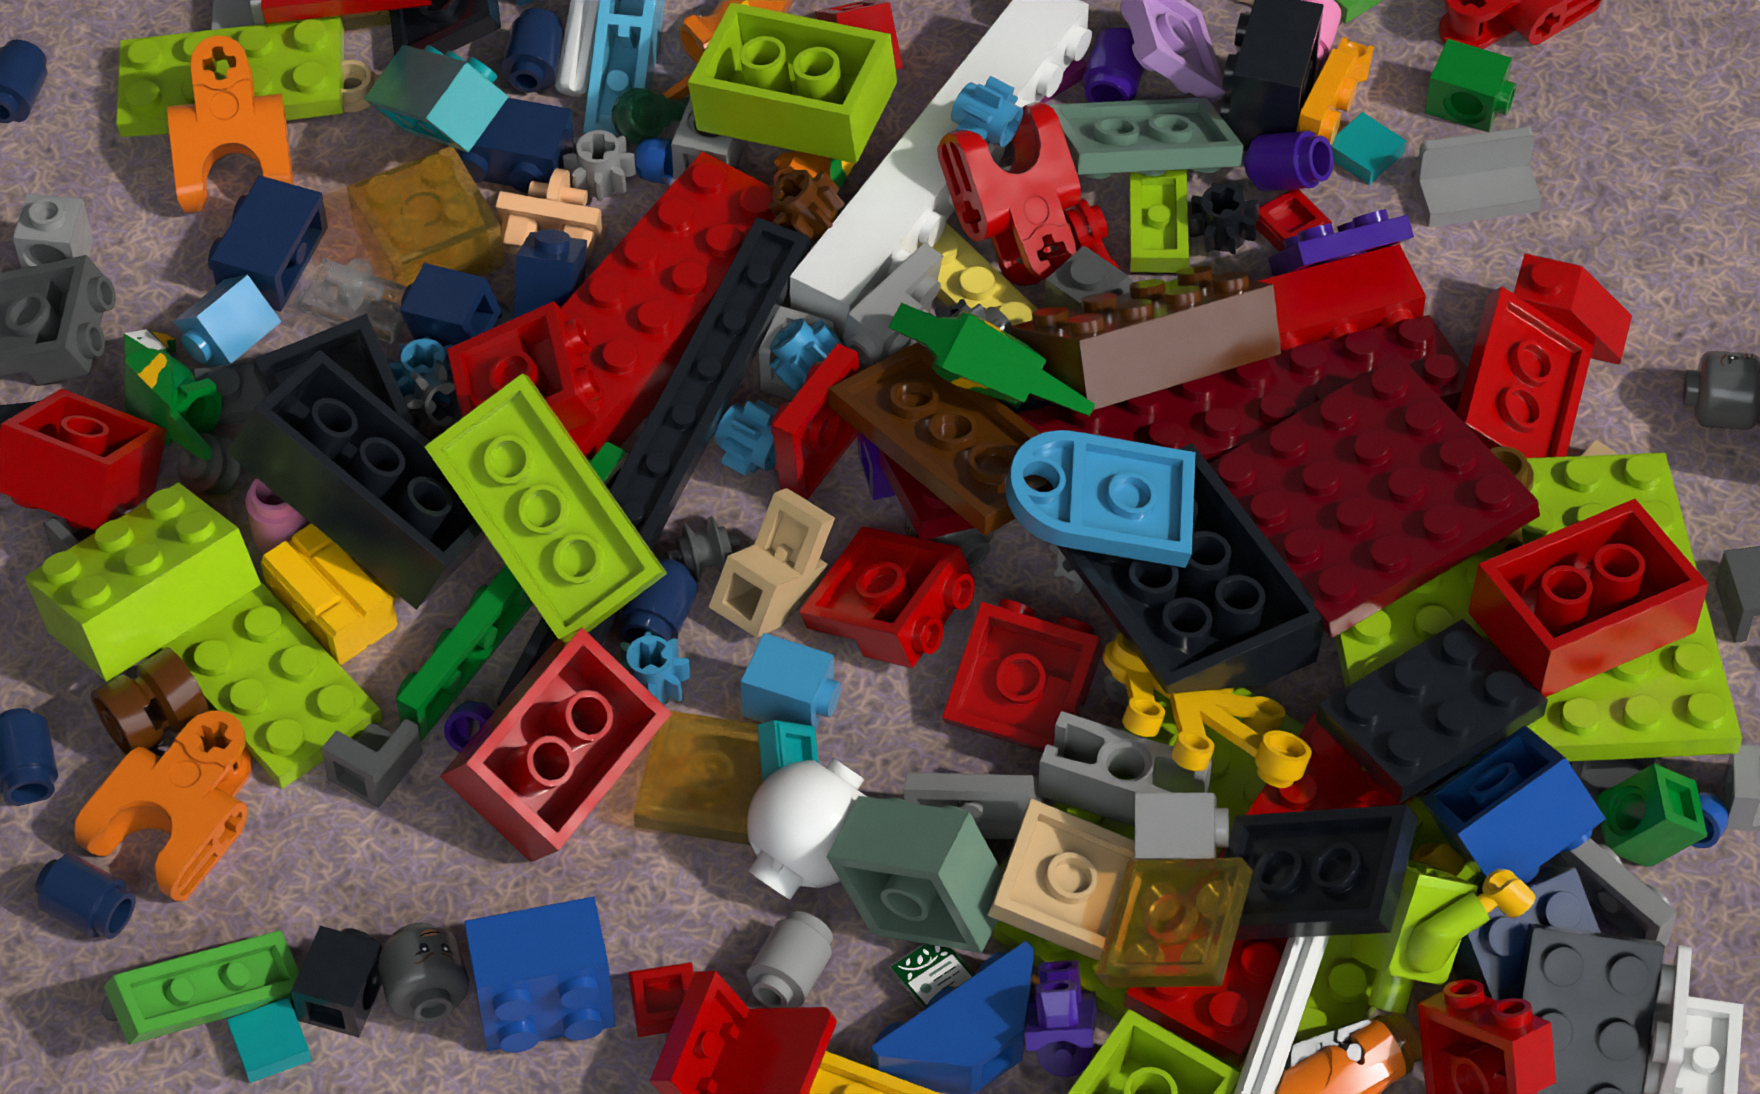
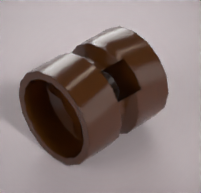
M168 647L137 664L135 677L130 678L120 674L91 692V700L99 719L125 756L137 747H144L152 751L164 743L165 731L170 730L180 733L195 716L209 711L207 701L194 676L177 653Z

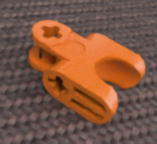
M215 35L204 39L196 46L191 55L190 67L195 103L167 106L176 194L184 214L200 212L203 209L208 197L207 176L216 161L226 155L243 154L250 156L260 165L264 177L294 185L282 93L255 96L252 70L244 48L236 40L228 36ZM227 60L230 67L226 72L227 78L217 80L214 75V71L217 69V61Z
M221 710L207 711L195 716L186 724L162 757L144 747H137L131 750L81 809L75 820V843L94 855L108 856L128 835L137 831L152 828L169 833L171 837L165 847L159 852L155 863L156 879L161 893L175 901H186L238 838L246 823L248 807L244 802L234 797L252 773V758L247 747H245L246 736L241 722L232 714Z

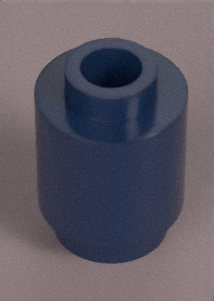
M530 8L523 11L511 24L500 70L503 78L517 90L527 93L538 90L544 91L555 82L565 33L562 29L561 20L554 13L541 8Z
M11 40L5 46L0 47V123L22 122L26 120L47 78V59L45 54L39 47L25 40Z
M671 559L659 560L667 574L624 606L620 619L623 624L621 635L626 642L631 644L634 640L645 636L646 632H651L652 635L661 637L666 641L673 638L678 639L698 592L696 581L683 564Z
M15 708L7 710L0 714V792L4 794V799L7 803L15 806L47 800L53 795L55 791L54 783L58 778L48 722L42 715L32 713L28 709Z
M68 853L58 860L53 859L49 861L41 870L35 884V891L38 894V907L41 911L92 938L99 937L100 935L107 939L116 937L129 922L135 908V895L126 890V884L123 880L72 853Z

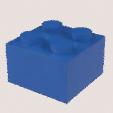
M1526 725L1420 799L1452 848L1483 881L1492 871L1507 869L1527 884L1537 875L1539 866L1560 851L1567 852L1581 846L1592 835V829L1606 820L1566 757Z
M595 896L464 921L487 1051L502 1049L510 1053L523 1052L533 1048L539 1041L565 1036L571 1040H586L597 1036L603 1029L616 1027L609 964Z

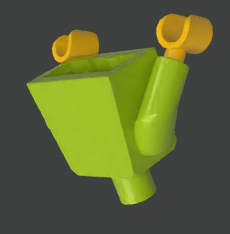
M1423 844L1415 852L1413 860L1408 859L1391 933L1352 935L1350 945L1351 956L1377 969L1368 1004L1381 1010L1407 1014L1415 980L1443 985L1448 980L1461 939L1490 920L1488 913L1495 907L1509 918H1516L1524 914L1535 901L1533 891L1512 871L1496 869L1486 877L1482 887L1483 893L1476 896L1478 886L1456 877L1463 869L1465 861L1449 844Z

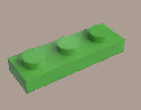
M279 930L116 974L103 987L127 1043L131 1045L245 1013L287 997L293 999L291 990L299 974V969L282 931Z

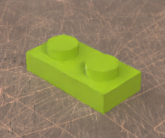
M1187 169L1166 170L1164 174L1158 176H1147L1137 172H1129L1130 272L1177 273L1178 270L1188 267Z

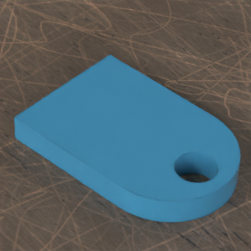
M1057 430L1045 432L1031 438L1016 453L1006 478L1005 492L1007 502L1018 522L1039 539L1057 546L1186 568L1192 555L1195 452L1076 431ZM1029 475L1041 476L1051 483L1054 490L1049 492L1036 491L1026 484L1024 477Z

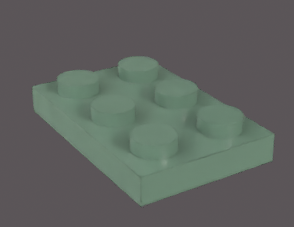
M1206 97L1049 105L1059 117L1077 175L1094 179L1107 178L1112 173L1137 172L1147 176H1158L1164 174L1166 170L1191 169L1200 173H1213L1218 171L1220 167L1241 166L1243 144Z

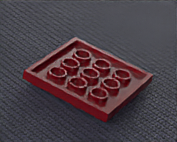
M1400 355L1393 357L1209 463L1313 597L1314 607L1324 618V630L1331 638H1334L1540 516L1539 503L1536 497Z

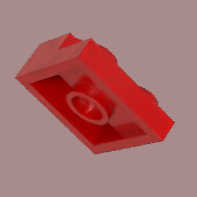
M553 301L448 348L447 351L461 417L466 416L523 373L529 376L567 432L596 420L593 402L601 399L603 393L593 369L589 365L584 366L582 355L590 352L592 347L589 336L578 318L570 320Z
M862 526L799 613L807 629L856 640L863 657L913 668L923 653L933 654L938 650L943 639V625L955 609L964 610L970 605L974 596L975 580L960 547L929 540L921 541L920 538Z
M1001 599L998 606L981 601L942 719L947 724L1043 753L1047 744L1054 746L1055 724L1061 711L1077 716L1080 705H1085L1103 651L1100 638L1092 635L1094 631L1092 626L1076 619L1059 617L1057 624L1035 618L1034 609L1016 601Z
M1463 979L1448 983L1443 991L1417 1003L1426 1094H1537V1092L1556 1083L1551 1022L1532 1015V1005L1527 1000L1508 998L1497 1001L1484 995L1482 983L1476 980Z

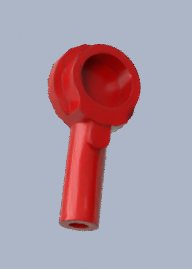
M1080 198L1077 205L1063 210L1067 224L1070 225L1074 237L1076 251L1085 246L1119 269L1117 263L1110 258L1102 242L1103 238L1108 237V226L1099 206H1090L1084 198Z

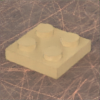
M1031 798L1024 811L987 916L1109 964L1116 952L1146 862H1138L1135 859V840Z

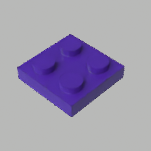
M1384 209L1352 219L1353 221L1337 226V233H1334L1332 223L1300 231L1297 236L1283 240L1284 250L1268 257L1272 275L1274 277L1403 243L1414 237L1409 216L1407 214L1389 219L1387 210Z

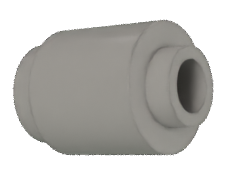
M800 911L791 912L786 919L776 922L746 973L754 996L762 1004L770 1008H794L803 1005L832 955L830 945L833 941V935L829 927L817 917Z

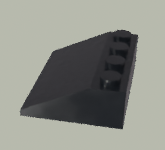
M1193 443L1179 448V450L1195 452L1192 555L1186 568L1057 546L1166 694L1265 685L1317 662L1324 632V618L1314 607L1313 597Z

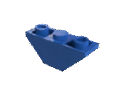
M1025 941L1009 953L1006 951L995 953L981 965L977 974L957 988L955 986H948L939 991L928 1002L925 1010L906 1023L898 1021L886 1027L871 1046V1068L935 1092L975 1094L1023 1061L1025 1028L1033 982L1034 949Z

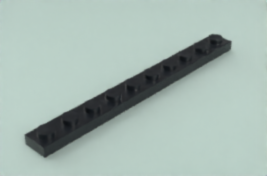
M756 217L613 483L610 493L651 551L759 349L776 312L790 290V275L810 252V236ZM621 608L588 632L601 646ZM541 617L498 697V707L548 648L558 640L543 617Z

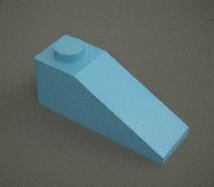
M599 0L583 134L602 129L612 133L616 138L624 136L626 139L640 140L660 47L665 0Z

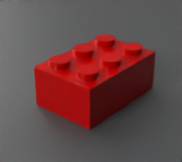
M1634 498L1479 563L1468 613L1504 658L1543 696L1547 697L1695 633L1709 584Z
M581 627L558 639L548 648L440 777L520 853L533 862L562 848L672 713Z

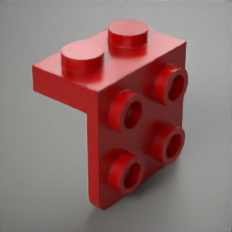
M695 971L649 1081L661 1094H809L836 1026L837 1019L827 1007L749 1009L717 971Z

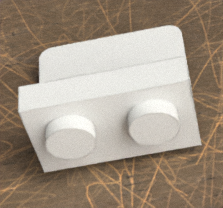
M1678 945L1673 964H1662L1651 1030V1036H1653L1651 1054L1647 1055L1642 1093L1737 1094L1744 1004L1688 996L1692 947Z

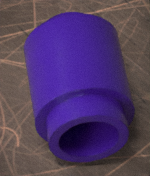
M1123 27L1108 28L1096 36L1082 79L1085 97L1089 103L1132 101L1135 98L1144 68L1137 61L1132 51V45L1135 42L1130 29Z
M1311 131L1258 135L1252 140L1249 149L1245 153L1244 168L1248 178L1262 192L1314 188L1319 182L1326 181L1330 177L1333 169V152L1329 141L1324 136H1316Z

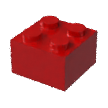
M61 388L1 424L0 493L10 496L12 501L21 507L42 509L63 517L65 522L74 528L97 530L104 523L114 520L152 495L156 487L167 429Z

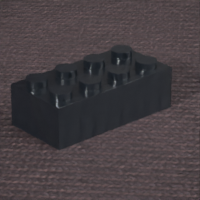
M318 350L254 407L226 452L416 610L479 547L486 537L481 527L424 447L431 441L321 350Z

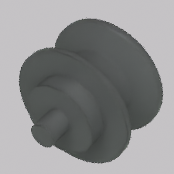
M198 433L211 447V459L203 461L181 446L176 465L179 480L185 488L192 492L201 493L206 491L211 495H223L236 485L242 470V465L226 453L233 440L225 436Z
M710 516L704 531L694 533L686 523H682V536L676 537L677 550L667 552L668 559L681 562L689 571H692L695 581L700 582L703 568L715 566L722 573L728 555L732 554L731 549L741 547L739 535L728 537L725 527H717L714 518Z

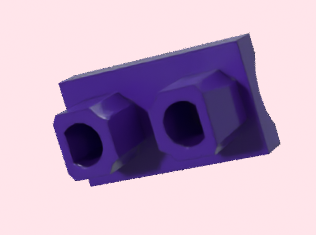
M1078 960L1043 962L1039 966L1040 984L1036 985V993H1032L1030 996L1025 1028L1027 1051H1035L1039 1064L1052 1075L1058 1077L1078 1075L1087 1068L1092 1059L1097 1016L1096 991L1082 990Z

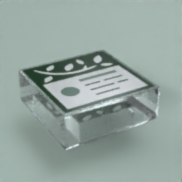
M923 943L888 966V978L918 1014L925 1010L928 1002L939 991L948 986H955L957 988L976 975L953 948L929 945L927 943Z

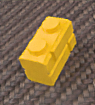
M312 523L294 534L290 542L285 540L264 554L260 561L266 587L339 665L344 664L365 650L368 645H372L396 629L398 625L394 603L398 600L397 594L375 575L370 574L357 560Z

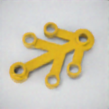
M1121 632L1117 634L1114 641L1106 645L1102 656L1103 662L1111 671L1112 676L1125 684L1127 688L1129 703L1122 719V723L1127 730L1142 737L1156 736L1166 712L1163 706L1155 701L1153 688L1170 699L1178 731V737L1171 752V757L1176 764L1191 771H1203L1208 767L1215 745L1206 736L1203 725L1205 723L1253 756L1258 766L1257 775L1265 783L1278 788H1287L1294 781L1302 778L1312 751L1310 746L1300 737L1286 731H1279L1286 714L1284 707L1280 703L1262 696L1251 698L1232 694L1234 687L1166 694ZM1233 716L1243 717V723Z

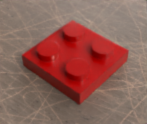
M837 343L823 362L818 361L811 367L806 376L804 386L790 403H783L776 411L771 423V434L774 437L775 469L778 472L780 490L788 488L808 500L858 436V431L828 407L829 388L860 372L857 351Z

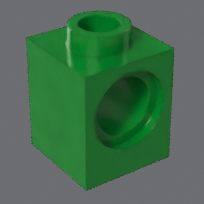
M1447 39L1430 77L1425 113L1489 132L1497 113L1507 116L1515 96L1517 83L1508 81L1512 58Z
M1655 763L1596 796L1598 807L1606 818L1600 825L1601 836L1606 846L1613 850L1617 856L1642 866H1654L1707 837L1696 781Z

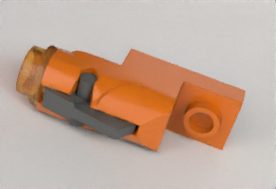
M1393 1013L1388 1017L1379 1014L1369 1020L1356 1021L1293 1043L1286 1061V1068L1283 1070L1275 1094H1381L1392 1083L1413 1072L1414 1063L1423 1058L1421 1040L1414 1027L1403 1015Z

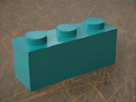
M402 45L367 93L364 100L403 131L469 153L509 96L493 84L498 76L485 64L471 56L465 61L451 51H447L444 55L430 45H426L424 50Z

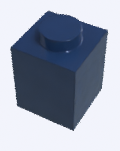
M545 229L537 233H529L516 254L514 319L553 301L560 308L585 282L587 240L571 238L568 233L556 229Z
M424 263L414 283L408 285L403 293L400 312L414 340L429 337L444 347L449 344L457 345L492 329L501 313V309L485 277Z

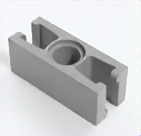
M1061 711L1055 724L1054 746L1047 744L1039 761L1038 796L1135 827V793H1209L1212 759H1210L1208 767L1203 771L1187 770L1173 761L1171 757L1172 746ZM1128 775L1133 777L1134 779L1121 780L1116 778L1115 776Z

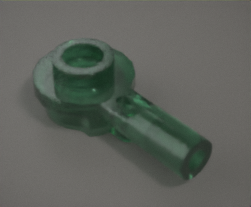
M633 88L625 91L615 100L612 108V122L615 130L631 144H639L647 138L658 137L662 133L663 128L669 127L671 122L681 121L690 97L668 100L664 95H656L645 88Z

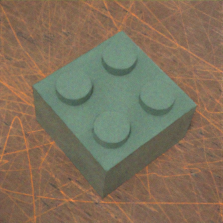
M858 796L826 857L869 931L880 937L982 953L998 922L997 919L987 915L1002 876V871L970 812L951 805L934 807L909 803L896 797L879 799Z

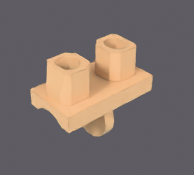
M556 168L551 175L549 184L531 181L528 196L499 191L496 209L502 219L501 246L505 253L516 255L530 232L537 233L545 229H556L568 233L571 238L587 240V263L594 243H604L608 227L601 222L600 209L586 206L588 191L570 187V172L568 170Z

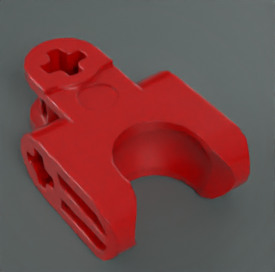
M1444 0V7L1447 13L1442 16L1439 23V37L1444 44L1447 39L1485 49L1512 32L1517 31L1530 44L1538 45L1596 11L1602 0Z
M1033 102L1022 107V121L1015 136L1012 138L1015 151L1013 163L1008 172L1001 169L994 162L988 150L987 142L980 134L969 130L949 132L942 137L937 147L938 159L962 229L974 241L981 242L991 238L998 257L999 268L1004 277L1011 283L1019 286L1034 285L1042 280L1046 281L1052 273L1077 252L1070 225L1067 224L1063 210L1078 204L1081 197L1079 178L1059 117L1052 107L1042 102ZM1056 245L1058 250L1051 252L1050 246ZM1022 258L1024 263L1018 264L1016 263V259Z

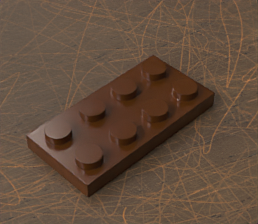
M917 342L829 388L828 407L984 536L1016 519L1006 498V478L1020 447L1041 433L997 398L956 386L936 374L932 367L934 357L926 346ZM1029 475L1024 477L1026 484L1036 491L1049 492L1054 490L1051 483L1041 476Z

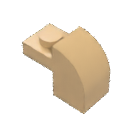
M788 488L775 492L755 544L728 555L709 608L756 638L762 636L763 633L767 634L781 627L815 590L828 564L819 558L835 517Z

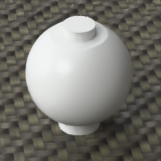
M834 758L826 768L814 760H805L783 766L769 775L755 792L748 810V839L757 856L748 871L789 900H791L799 887L823 888L840 882L826 856L858 796L867 797L858 791L865 779Z

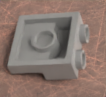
M926 242L848 313L842 343L843 346L858 352L860 372L917 343L888 328L901 302L933 315L930 313L933 299L941 287V283L937 280L943 255Z

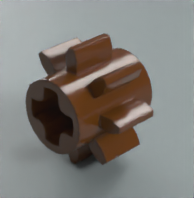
M806 169L786 174L774 187L772 192L774 202L768 206L770 211L776 216L773 223L810 236L811 241L819 240L827 229L833 226L832 223L840 215L839 209L844 206V202L837 195L839 187L825 171H821L814 178Z

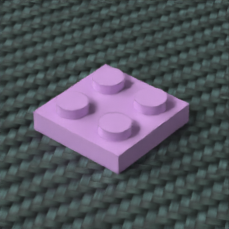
M1122 0L1120 11L1130 25L1135 42L1132 45V51L1143 68L1149 72L1157 71L1171 80L1182 93H1192L1198 98L1206 97L1210 103H1214L1224 96L1227 90L1222 87L1223 77L1201 10L1185 0Z

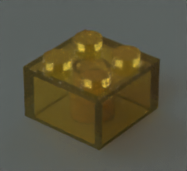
M453 147L444 148L347 186L354 230L399 308L401 307V300L408 285L414 283L424 263L477 276H482L505 266L500 224Z

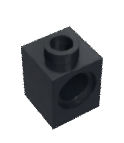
M320 925L291 990L298 1021L359 1038L382 985L377 967L379 952L382 949L381 942L374 940L367 933L357 929L345 928L339 931Z

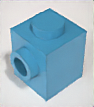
M247 274L222 280L173 322L183 334L181 342L189 355L199 363L205 364L208 367L232 364L282 321Z
M763 633L740 681L742 716L763 723L777 720L815 726L816 730L822 716L828 718L832 716L840 696L841 682L834 680L833 654Z

